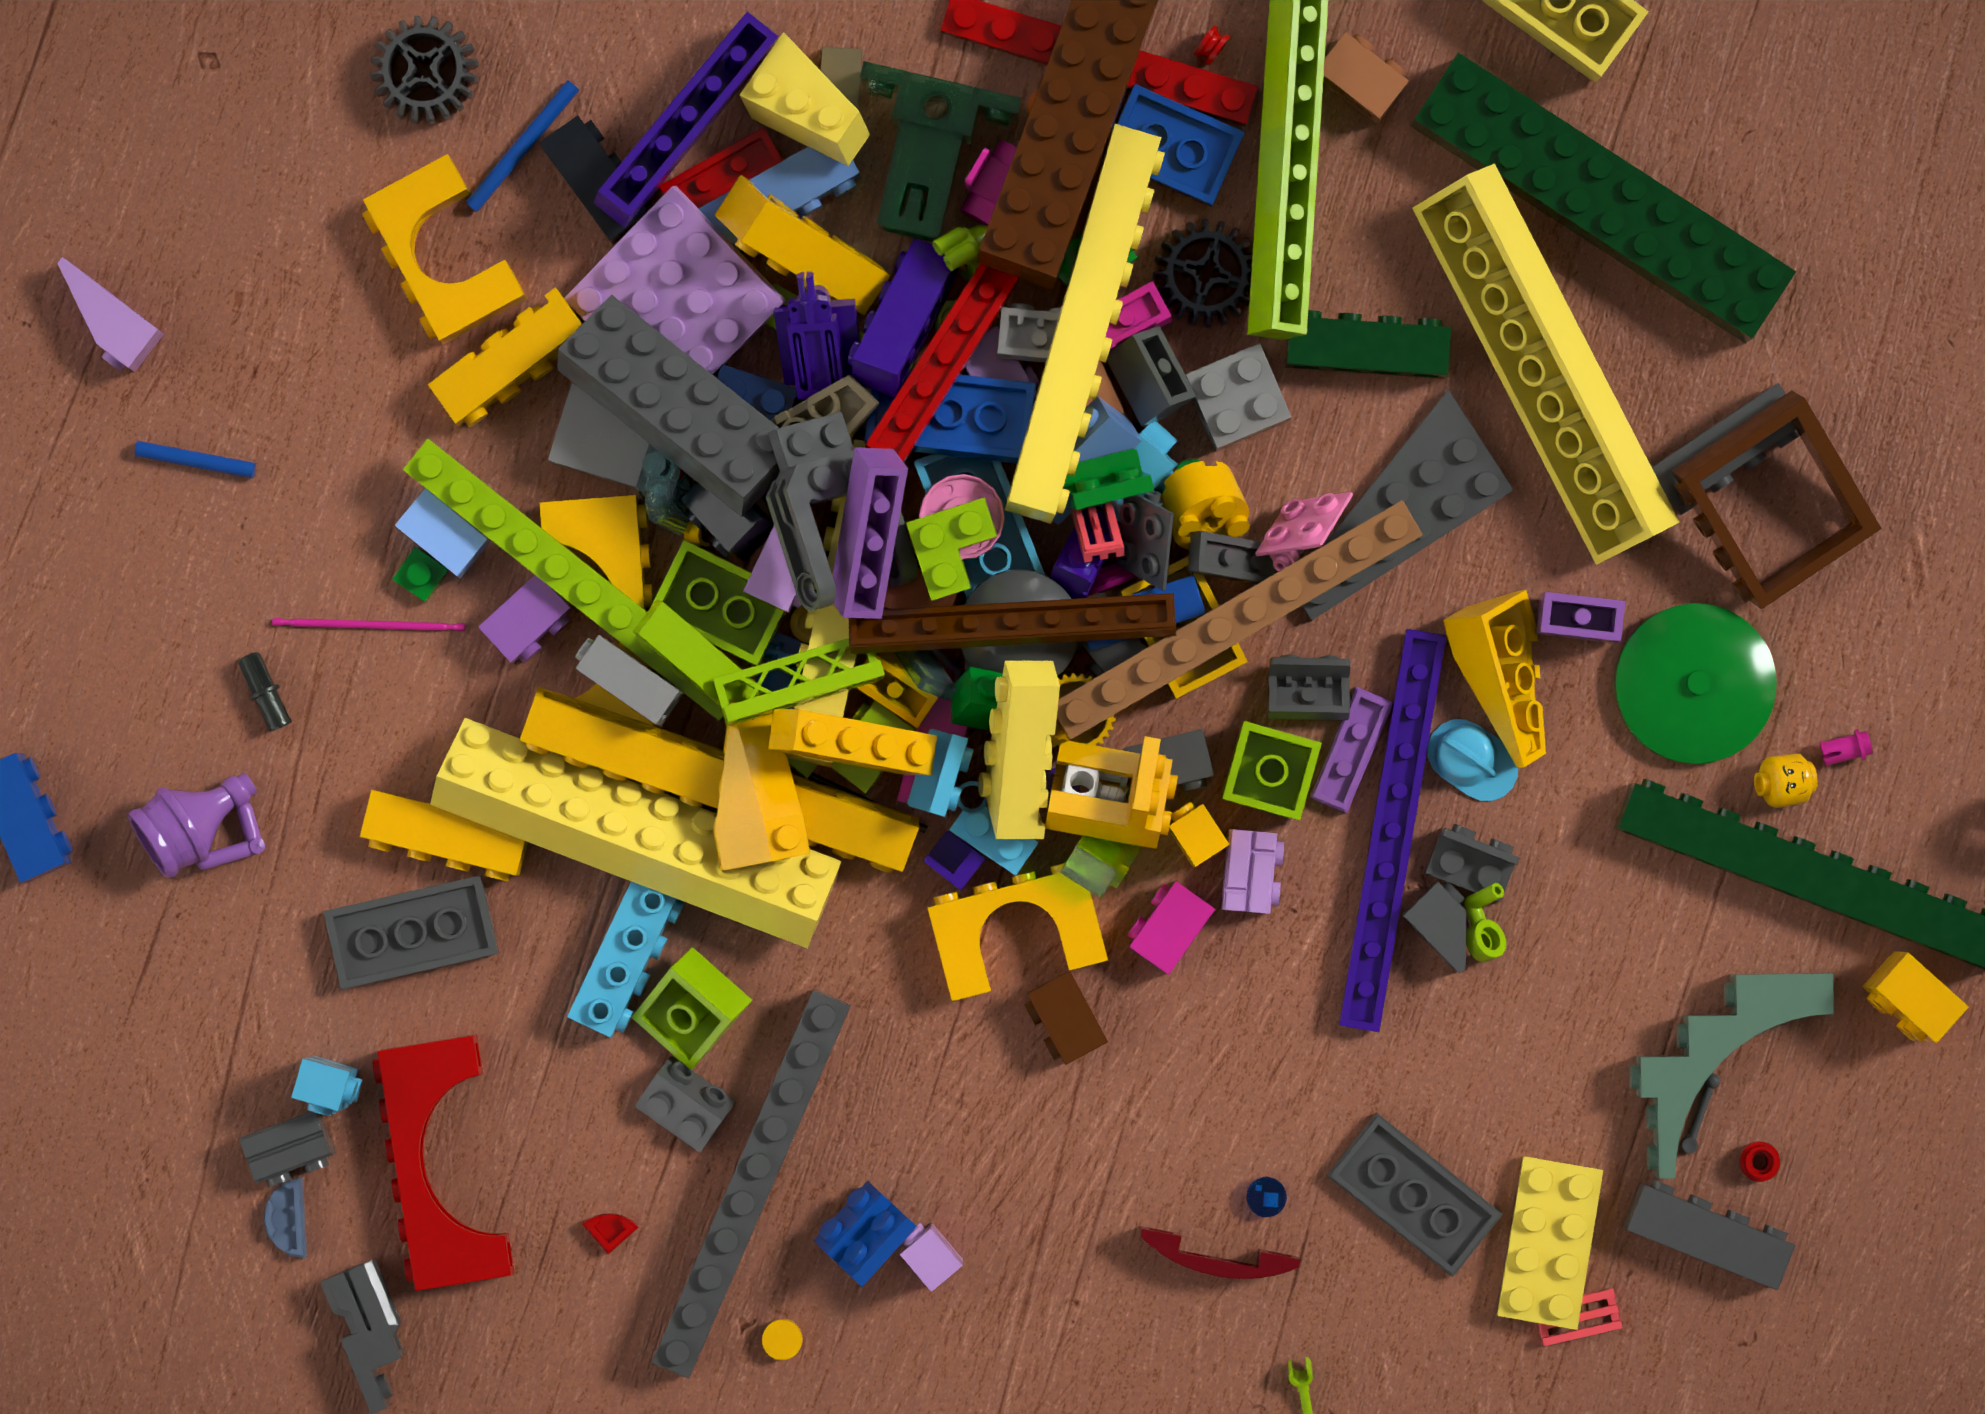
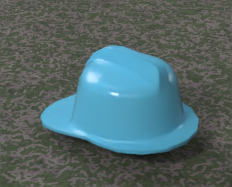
M1453 719L1441 724L1431 735L1428 742V759L1432 769L1441 778L1466 795L1479 801H1494L1504 797L1514 787L1518 777V768L1503 742L1478 724L1466 719Z

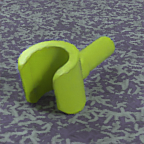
M1305 1357L1306 1369L1297 1371L1293 1368L1292 1359H1290L1288 1362L1289 1381L1293 1386L1297 1387L1303 1414H1313L1309 1394V1384L1313 1380L1312 1362L1308 1357Z

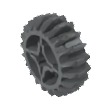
M415 16L413 20L415 28L409 29L407 23L401 20L399 21V27L403 33L396 36L391 29L385 32L392 41L389 46L383 42H377L376 48L385 55L384 57H371V63L381 67L382 70L372 72L370 77L375 82L384 81L374 91L378 97L390 94L383 103L386 109L390 110L399 104L396 116L400 119L406 117L409 110H412L411 121L413 124H419L422 113H426L427 122L432 125L436 122L435 112L440 111L442 117L445 120H449L451 115L447 110L448 106L453 104L458 111L464 109L462 103L457 99L460 94L465 98L472 99L474 94L469 88L465 87V83L477 84L479 78L472 73H467V71L478 68L479 62L477 59H465L475 49L472 44L460 46L466 38L463 31H458L450 37L453 31V24L446 21L441 29L438 30L439 23L437 17L431 16L428 26L424 27L422 18ZM419 40H435L443 43L441 47H434L427 53L417 52L410 46L411 43ZM454 53L457 69L454 81L449 87L441 78V71L448 62L446 58ZM401 54L408 62V71L402 78L403 82L396 88L393 68L398 55ZM412 57H415L420 64L424 62L428 65V62H432L430 69L438 83H434L430 77L425 78L423 74L421 79L417 78L420 72ZM424 87L432 88L440 95L428 101H416L406 97L410 92L415 93Z

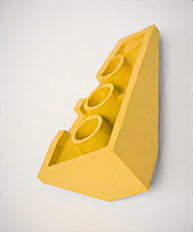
M1519 590L1466 606L1445 618L1443 622L1453 657L1516 767L1524 768L1545 755L1543 706L1539 701H1536L1535 679L1541 678L1540 665H1533L1532 642L1538 641L1527 590Z

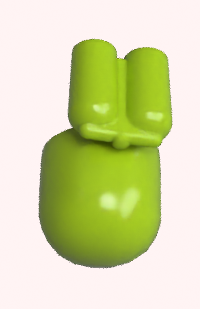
M979 224L969 229L966 227H956L934 240L933 247L938 255H945L943 257L944 262L949 270L953 271L958 268L959 274L969 281L980 265L977 263L978 253L988 226Z

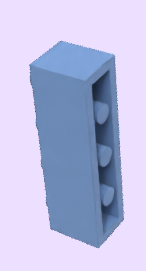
M806 147L750 179V181L766 197L770 193L797 214L799 213L802 218L803 215L809 216L822 207L820 201L833 193L836 198H839L857 187L855 181L860 179L861 176L853 160L849 166H846L810 147ZM729 192L699 208L716 228L741 253H744L743 250L735 245L738 238L714 216Z

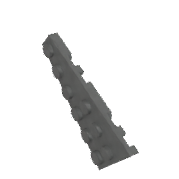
M1449 390L1446 391L1324 545L1401 500L1404 501L1423 536L1302 605L1301 607L1310 621L1513 491L1512 486Z

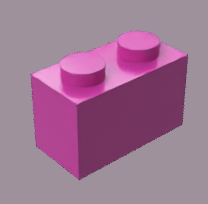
M1174 881L1171 887L1163 883L1150 902L1156 906L1147 920L1140 916L1127 934V936L1133 939L1129 947L1168 975L1215 911V908L1177 881Z

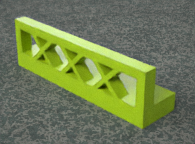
M849 638L717 677L712 681L726 726L728 727L774 712V709H788L880 681L885 676L881 661L877 660L875 653H865L868 660L866 664L849 668L839 663L845 649L849 648ZM839 651L835 660L826 656L827 654ZM813 658H819L832 665L827 676L810 680L800 673L806 661ZM800 663L796 672L787 667ZM835 668L841 670L840 672L833 673ZM779 669L793 677L787 688L772 692L761 686L767 673ZM762 674L757 683L747 679ZM797 679H798L799 681L803 682V683L794 685ZM740 681L754 688L749 699L729 705L723 685ZM758 691L763 693V695L755 697Z

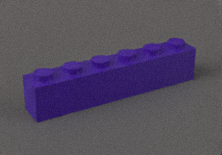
M747 11L598 190L594 204L622 227L626 228L760 66L779 36Z

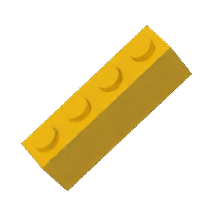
M774 709L768 749L902 775L932 776L937 736L802 709Z
M371 790L360 837L370 839L368 847L392 852L393 845L407 848V857L427 862L431 861L432 855L447 858V867L467 872L470 871L471 865L487 868L485 876L503 881H509L510 874L520 876L528 845L527 841L430 805V803L377 790Z

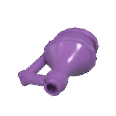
M242 773L239 776H230L222 782L221 787L210 791L188 792L169 790L166 787L158 788L155 796L141 809L131 810L127 814L128 820L143 848L166 878L175 877L179 872L178 869L196 863L199 869L207 870L260 854L265 849V843L261 838L253 808L249 803L251 796L256 794L257 790L246 773ZM234 807L237 808V814L246 841L209 852L220 823Z

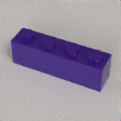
M914 238L908 251H901L895 264L894 274L896 275L892 282L886 281L882 287L879 296L880 306L877 312L870 311L863 329L865 335L861 343L855 341L848 356V364L852 365V376L866 388L896 397L958 277V268L953 271L949 270L944 262L943 257L945 255H938L933 244Z

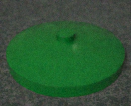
M1683 604L1665 609L1651 616L1630 635L1622 648L1616 664L1614 676L1615 698L1626 727L1648 750L1674 762L1704 764L1720 761L1738 753L1748 746L1762 731L1771 715L1776 697V670L1765 641L1746 620L1727 609L1715 605Z

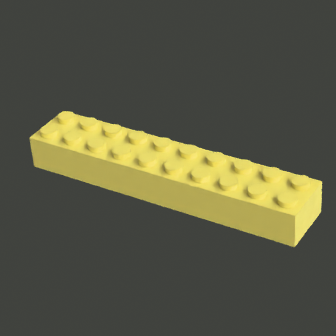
M1492 164L1472 172L1414 206L1412 209L1595 564L1598 565L1680 523L1496 165Z
M464 718L436 776L430 805L808 949L842 861L810 849V854L721 871L713 832L717 813L701 807L688 805L680 799L667 794L650 792L640 784L627 779L625 781L612 779L606 776L603 770L588 765L586 768L572 765L565 761V756L551 751L549 754L534 752L526 747L527 743L519 741L520 738Z

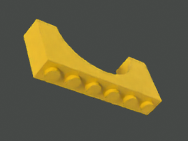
M636 495L539 502L541 528L563 546L575 549L590 557L604 571L612 585L647 612V608H650L654 601L652 584H645L644 568H651L649 544H642L641 528H648L646 504H639V498ZM619 642L618 648L660 676L656 670ZM598 684L581 696L574 698L640 722L663 728V725L661 727L654 724Z

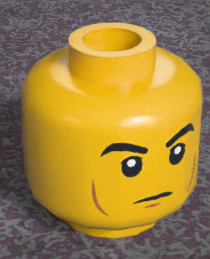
M1797 753L1767 757L1761 763L1759 772L1754 776L1756 793L1758 796H1763L1767 804L1774 808L1805 804L1810 799L1812 793L1816 791L1818 783L1816 769L1812 762L1807 761L1801 754Z

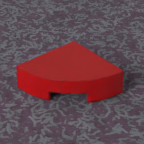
M614 1213L596 1215L582 1224L608 1255L639 1228L633 1220Z

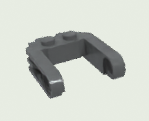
M842 412L777 428L768 432L780 473L778 478L772 482L766 495V500L797 597L801 605L809 611L831 606L836 599L835 582L810 506L847 495L854 448ZM901 512L888 580L891 587L913 582L918 573L917 560ZM813 582H814L815 587H816V590H817V595H816L815 590H814V587H813Z

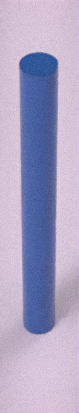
M569 80L563 84L465 201L469 207L476 212L481 209L580 91Z

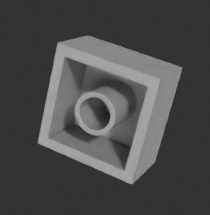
M1260 343L1186 374L1197 396L1193 401L1215 452L1284 424L1292 417Z

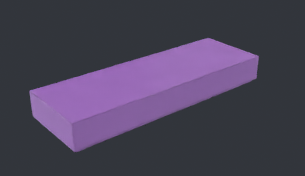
M1355 687L1350 699L1349 720L1341 721L1309 798L1344 813L1348 812L1394 702Z

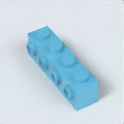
M630 882L567 1017L610 1038L614 1037L616 1031L624 1033L633 1014V1011L627 1009L634 994L637 996L642 995L650 978V974L644 971L651 958L659 959L668 938L661 935L668 921L676 923L685 902Z

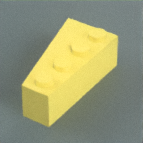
M1005 661L1002 677H997L995 681V698L998 703L997 709H991L989 726L992 738L991 741H986L984 745V761L987 767L986 772H981L979 775L978 787L980 797L986 798L996 839H1044L1045 824L1042 823L1039 808H1047L1049 792L1046 789L1045 770H1051L1053 755L1050 735H1055L1060 684L1053 661Z

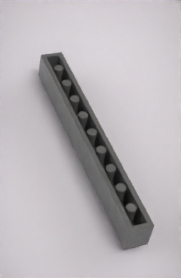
M817 989L813 990L652 1360L653 1364L685 1378H690L852 1006L851 1004Z

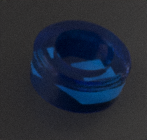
M1259 1177L1253 1180L1247 1188V1204L1251 1211L1258 1216H1275L1283 1210L1286 1204V1190L1273 1177Z

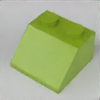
M692 947L668 970L631 1018L692 1071L752 1002V999Z

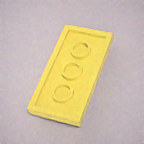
M1523 1156L1497 1316L1578 1330L1603 1170Z

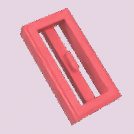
M1112 501L1102 504L1112 540L1110 542H1105L1096 506L1087 507L1096 544L1092 545L1089 542L1081 509L1075 510L1070 508L1084 563L1091 562L1092 556L1099 555L1100 560L1108 559V553L1115 552L1116 557L1124 556V545Z
M1608 1288L1583 1294L1582 1304L1606 1299L1608 1306L1580 1312L1579 1318L1580 1322L1610 1315L1611 1321L1549 1335L1548 1329L1558 1326L1538 1323L1543 1346L1623 1328L1618 1314L1619 1310L1615 1301L1614 1289Z

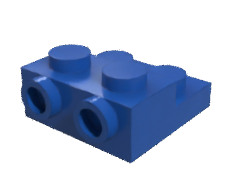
M867 1181L861 1188L851 1192L846 1205L834 1218L823 1223L819 1235L813 1241L852 1279L863 1287L917 1226Z

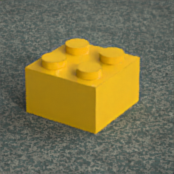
M1893 951L1862 986L1870 993L1866 1000L1883 1015L1885 1013L1890 1016L1894 1015L1900 1020L1896 1027L1913 1042L1917 1040L1920 1043L1923 1041L1937 1043L1969 1008L1909 952Z

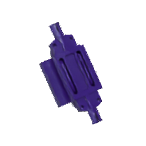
M807 271L806 280L804 272L796 275L799 295L789 299L788 305L774 308L784 384L796 385L797 398L802 399V401L807 400L808 397L842 378L852 375V365L848 364V356L854 342L861 343L855 299L831 301L829 292L825 287L821 285L815 286L814 273Z

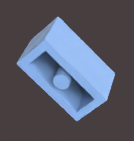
M426 488L395 524L398 529L459 578L464 576L491 543V540Z

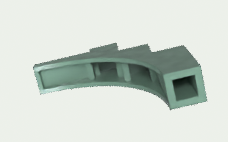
M1833 973L1730 974V983L1724 984L1725 1007H1731V1014L1683 1015V1024H1677L1676 1038L1678 1048H1684V1055L1636 1056V1065L1629 1066L1630 1089H1636V1096L1652 1098L1653 1105L1646 1106L1647 1129H1653V1145L1647 1146L1648 1170L1654 1169L1655 1177L1659 1179H1675L1676 1156L1686 1116L1705 1081L1735 1049L1754 1036L1785 1022L1814 1015L1834 1014Z

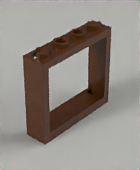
M1792 390L1671 471L1678 482L1675 485L1678 497L1686 506L1691 504L1698 515L1693 518L1696 527L1706 539L1711 537L1717 548L1712 552L1717 562L1725 571L1730 569L1736 579L1732 583L1734 590L1739 593L1744 603L1750 601L1760 609L1765 608L1882 529L1808 402L1803 396ZM1791 421L1851 523L1760 584L1700 482Z

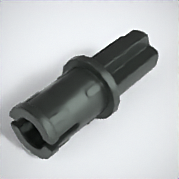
M253 652L243 656L238 664L253 694L249 698L251 701H256L267 725L268 732L275 731L292 723V719L289 717L277 691L280 686L279 684L274 685L261 654Z

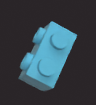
M314 1055L303 1058L291 1098L309 1103L307 1108L309 1111L331 1116V1113L336 1114L337 1111L348 1108L352 1102H357L363 1084V1079L357 1078L360 1069Z

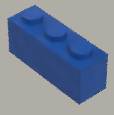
M14 753L0 759V838L20 883H29L71 864L72 862L68 854L72 853L73 849L66 833L63 830L58 832L52 817L57 816L52 800L48 794H41L36 783L41 777L35 762L31 757L26 759L24 753Z

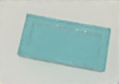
M931 650L894 652L918 689L945 700L951 699L957 688Z

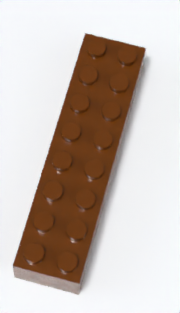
M1071 0L981 243L977 263L1053 290L1159 0Z

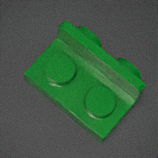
M1134 448L1079 461L1074 476L1067 474L1063 489L1070 491L1066 506L1075 510L1154 491L1151 475L1142 472L1138 451Z

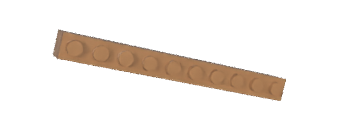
M1401 500L1176 631V636L1165 637L1060 698L1058 701L1057 721L1068 740L1070 741L1423 536L1404 501Z

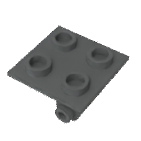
M1158 491L1146 492L1144 497L1138 494L1123 498V505L1120 510V534L1124 545V556L1117 557V565L1164 591L1166 590L1174 513L1163 508L1164 501L1160 499V492Z

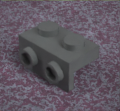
M1291 654L1270 658L1268 671V719L1349 720L1350 659H1340L1333 655H1326L1320 658H1300Z
M670 1056L644 1091L635 1107L700 1153L732 1109L735 1101L723 1089L712 1085L693 1070L691 1071L682 1062Z

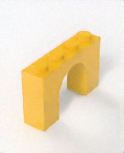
M448 154L363 199L368 210L362 213L371 232L375 234L380 231L387 245L382 247L381 250L390 267L394 269L399 266L406 280L401 282L400 285L409 302L413 304L418 301L425 315L420 317L419 320L431 340L437 336L443 345L528 299L506 260L495 264L470 279L458 283L435 281L426 276L420 269L415 255V241L421 226L435 213L471 194Z
M1074 861L1051 866L1052 875L1036 878L1035 871L1011 877L1013 885L998 889L996 881L972 887L974 895L959 899L957 891L934 897L935 905L927 908L952 1001L991 991L980 949V933L988 916L1000 906L1010 902L1022 901L1033 903L1050 914L1057 925L1069 971L1108 961L1084 866L1075 868Z

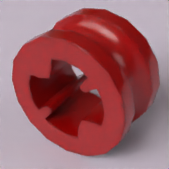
M1214 25L1200 42L1194 55L1197 57L1200 55L1204 56L1206 64L1210 66L1231 36L1228 34L1220 35L1218 27Z

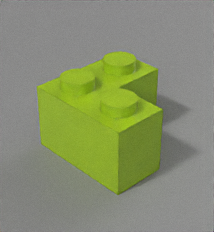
M985 497L906 522L931 601L971 588L959 549L998 536Z

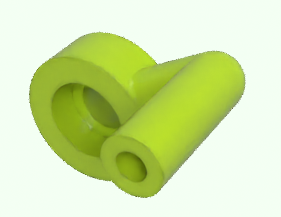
M1494 883L1466 897L1464 900V906L1471 926L1466 930V947L1473 958L1483 963L1500 957L1506 949V938L1503 930L1494 921L1486 919L1482 907L1503 897L1504 889L1499 883Z

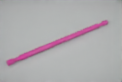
M272 619L273 626L465 631V623Z

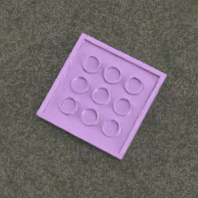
M672 186L564 298L586 321L612 294L713 376L718 373L722 364L725 365L774 316V308L780 307L787 302L677 186Z

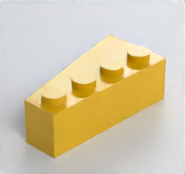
M740 175L714 215L738 238L735 245L754 258L758 253L763 254L769 258L766 263L784 276H787L789 271L796 275L804 272L806 280L807 271L813 272L815 286L821 285L825 287L829 292L831 301L855 299L856 310L863 315L866 314L882 290L884 283L891 276L876 261L837 236L828 237L829 233L806 216L803 215L801 219L797 218L799 215L770 193L766 197L753 185V182Z
M556 287L544 295L548 300L546 305L542 308L539 305L533 308L528 307L516 317L517 319L513 323L516 328L510 332L507 329L497 331L480 346L483 350L478 355L474 352L467 354L428 384L456 425L461 427L466 423L468 427L474 426L488 415L486 408L498 400L501 404L508 402L521 392L519 385L530 377L537 381L554 368L551 362L558 358V348L582 325V322Z

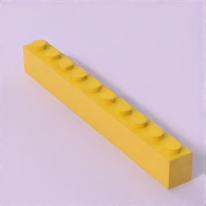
M537 687L519 740L527 743L526 747L540 754H549L551 751L563 755L566 762L578 767L586 768L589 764L604 769L603 773L615 780L625 781L626 778L642 782L641 786L653 793L664 794L665 791L680 795L679 799L691 806L702 807L703 804L718 809L720 796L718 789L720 779H722L725 756L722 749L551 690ZM792 774L803 813L809 846H816L819 843L831 847L832 852L842 858L854 859L857 856L869 860L870 865L880 871L890 873L895 869L903 872L919 830V817Z

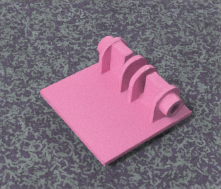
M1352 492L1341 494L1328 493L1316 498L1303 500L1297 498L1288 501L1281 508V512L1272 527L1266 532L1264 540L1255 553L1256 556L1270 555L1273 560V567L1277 571H1281L1295 563L1305 549L1322 547L1352 498Z

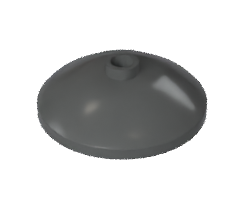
M1026 569L1002 571L982 581L970 593L964 605L1071 599V597L1060 584L1042 573ZM1079 641L961 649L971 667L1003 673L1005 661H1053L1058 676L1072 660Z

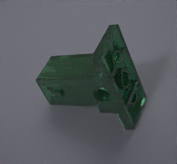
M864 61L860 79L862 85L869 90L868 94L884 99H892L893 93L897 94L892 120L894 127H899L878 214L877 223L879 229L933 242L942 236L963 143L972 145L979 114L985 115V121L988 123L1008 127L1010 121H1019L1022 98ZM934 104L944 105L948 109L947 114L938 120L929 118L926 112ZM911 189L904 215L901 216L907 192ZM924 191L928 192L924 219L920 221L924 203Z

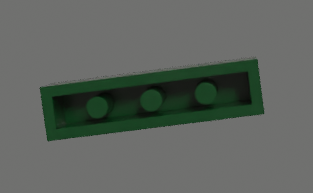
M1308 310L1307 334L1287 339L1285 368L1445 379L1448 376L1451 327H1442V320L1420 318L1418 319V325L1402 324V317L1378 316V322L1362 321V315L1357 313H1338V319L1322 318L1321 311Z

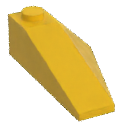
M773 713L726 726L723 772L718 789L720 796L713 829L721 871L810 854L803 813L787 755L785 752L768 749Z

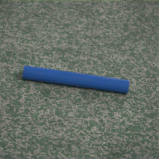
M137 441L135 447L136 457L252 479L256 472V463L143 441Z

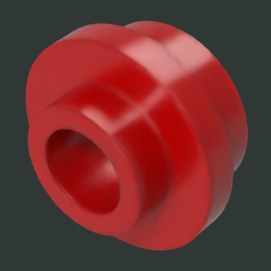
M1756 1141L1748 1144L1742 1150L1739 1165L1747 1178L1756 1182H1764L1777 1174L1780 1167V1156L1771 1144ZM1757 1154H1763L1766 1158V1164L1761 1169H1756L1752 1164V1159Z

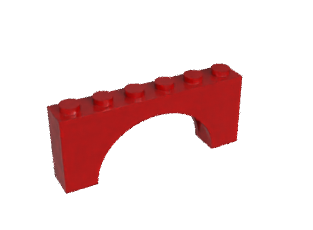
M477 1034L377 1051L378 1059H373L372 1061L373 1073L376 1083H382L385 1099H379V1111L382 1123H389L391 1135L390 1139H385V1148L388 1162H395L397 1178L391 1180L394 1201L395 1203L401 1202L404 1217L398 1219V1231L401 1243H408L410 1258L404 1259L407 1282H414L415 1291L511 1276L515 1273L509 1233L479 1231L453 1217L436 1197L430 1185L424 1162L425 1133L430 1117L439 1101L458 1083L483 1074Z

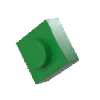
M414 547L392 580L427 603L449 569L417 547Z

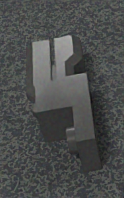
M375 1258L320 1282L332 1312L345 1317L351 1334L343 1337L341 1342L371 1414L390 1406L389 1397L393 1396L392 1387L385 1373L379 1375L377 1368L396 1361L405 1355L397 1335L402 1321Z

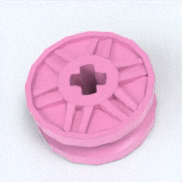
M966 474L948 476L934 484L923 498L919 517L922 518L977 499L986 498L998 536L960 548L963 560L977 558L991 550L1001 536L1005 521L1003 504L994 488L981 478Z

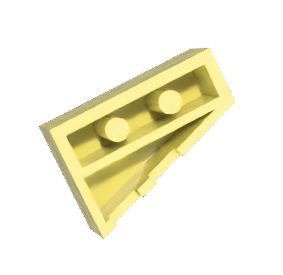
M784 32L740 93V97L751 119L846 166L850 165L870 136L859 110Z

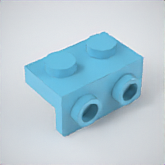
M930 729L928 734L937 736L932 776L915 775L907 803L910 807L946 817L947 810H956L962 788L955 786L959 770L967 773L974 749L967 747L968 738Z

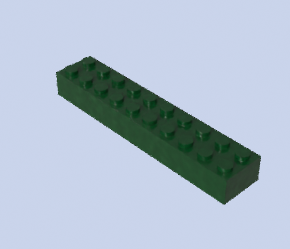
M1459 52L1411 124L1412 128L1477 170L1495 164L1509 191L1745 344L1754 338L1797 272Z

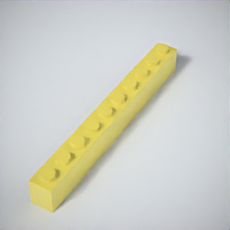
M1115 124L1113 127L1004 508L1006 511L1050 524L1056 512L1064 513L1070 493L1069 490L1063 489L1066 475L1074 476L1081 454L1074 451L1077 436L1085 438L1091 414L1084 413L1088 398L1096 399L1102 379L1101 376L1095 375L1098 361L1106 363L1112 344V339L1106 337L1109 323L1117 324L1123 301L1116 300L1120 286L1127 287L1133 269V264L1128 263L1127 258L1130 248L1138 249L1144 227L1137 225L1141 211L1148 213L1153 198L1154 189L1147 188L1151 174L1159 175L1165 152L1158 151L1161 137Z

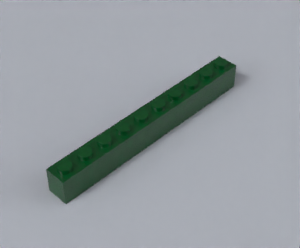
M1643 779L1641 785L1630 783L1614 829L1985 970V908H1982L1979 914L1966 909L1967 901L1946 893H1944L1942 899L1929 895L1930 887L1919 882L1907 879L1905 885L1892 881L1890 880L1892 873L1870 864L1867 871L1852 865L1854 858L1831 850L1830 855L1826 856L1814 851L1817 844L1806 839L1794 836L1792 842L1777 837L1779 830L1756 821L1753 828L1739 822L1741 815L1727 809L1718 807L1716 813L1701 808L1704 801L1693 796L1681 793L1679 799L1664 794L1666 787L1656 782Z

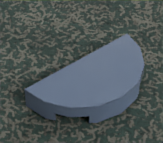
M303 1177L286 1181L274 1190L265 1205L263 1221L267 1236L274 1242L277 1248L286 1252L289 1256L307 1258Z

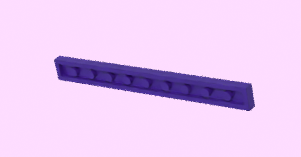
M1412 629L1405 630L1339 1026L1380 1032L1446 635Z

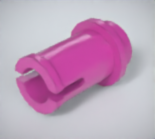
M1856 729L1853 735L1819 742L1820 750L1823 752L1821 755L1825 767L1859 757L1863 761L1866 760L1867 755L1873 754L1867 731L1859 732Z

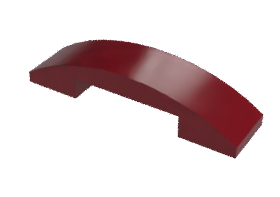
M1144 1226L1140 1227L1139 1232L1140 1237L1148 1245L1173 1262L1186 1268L1218 1277L1235 1279L1271 1277L1299 1268L1301 1261L1298 1256L1259 1249L1255 1265L1179 1250L1182 1237L1180 1233Z

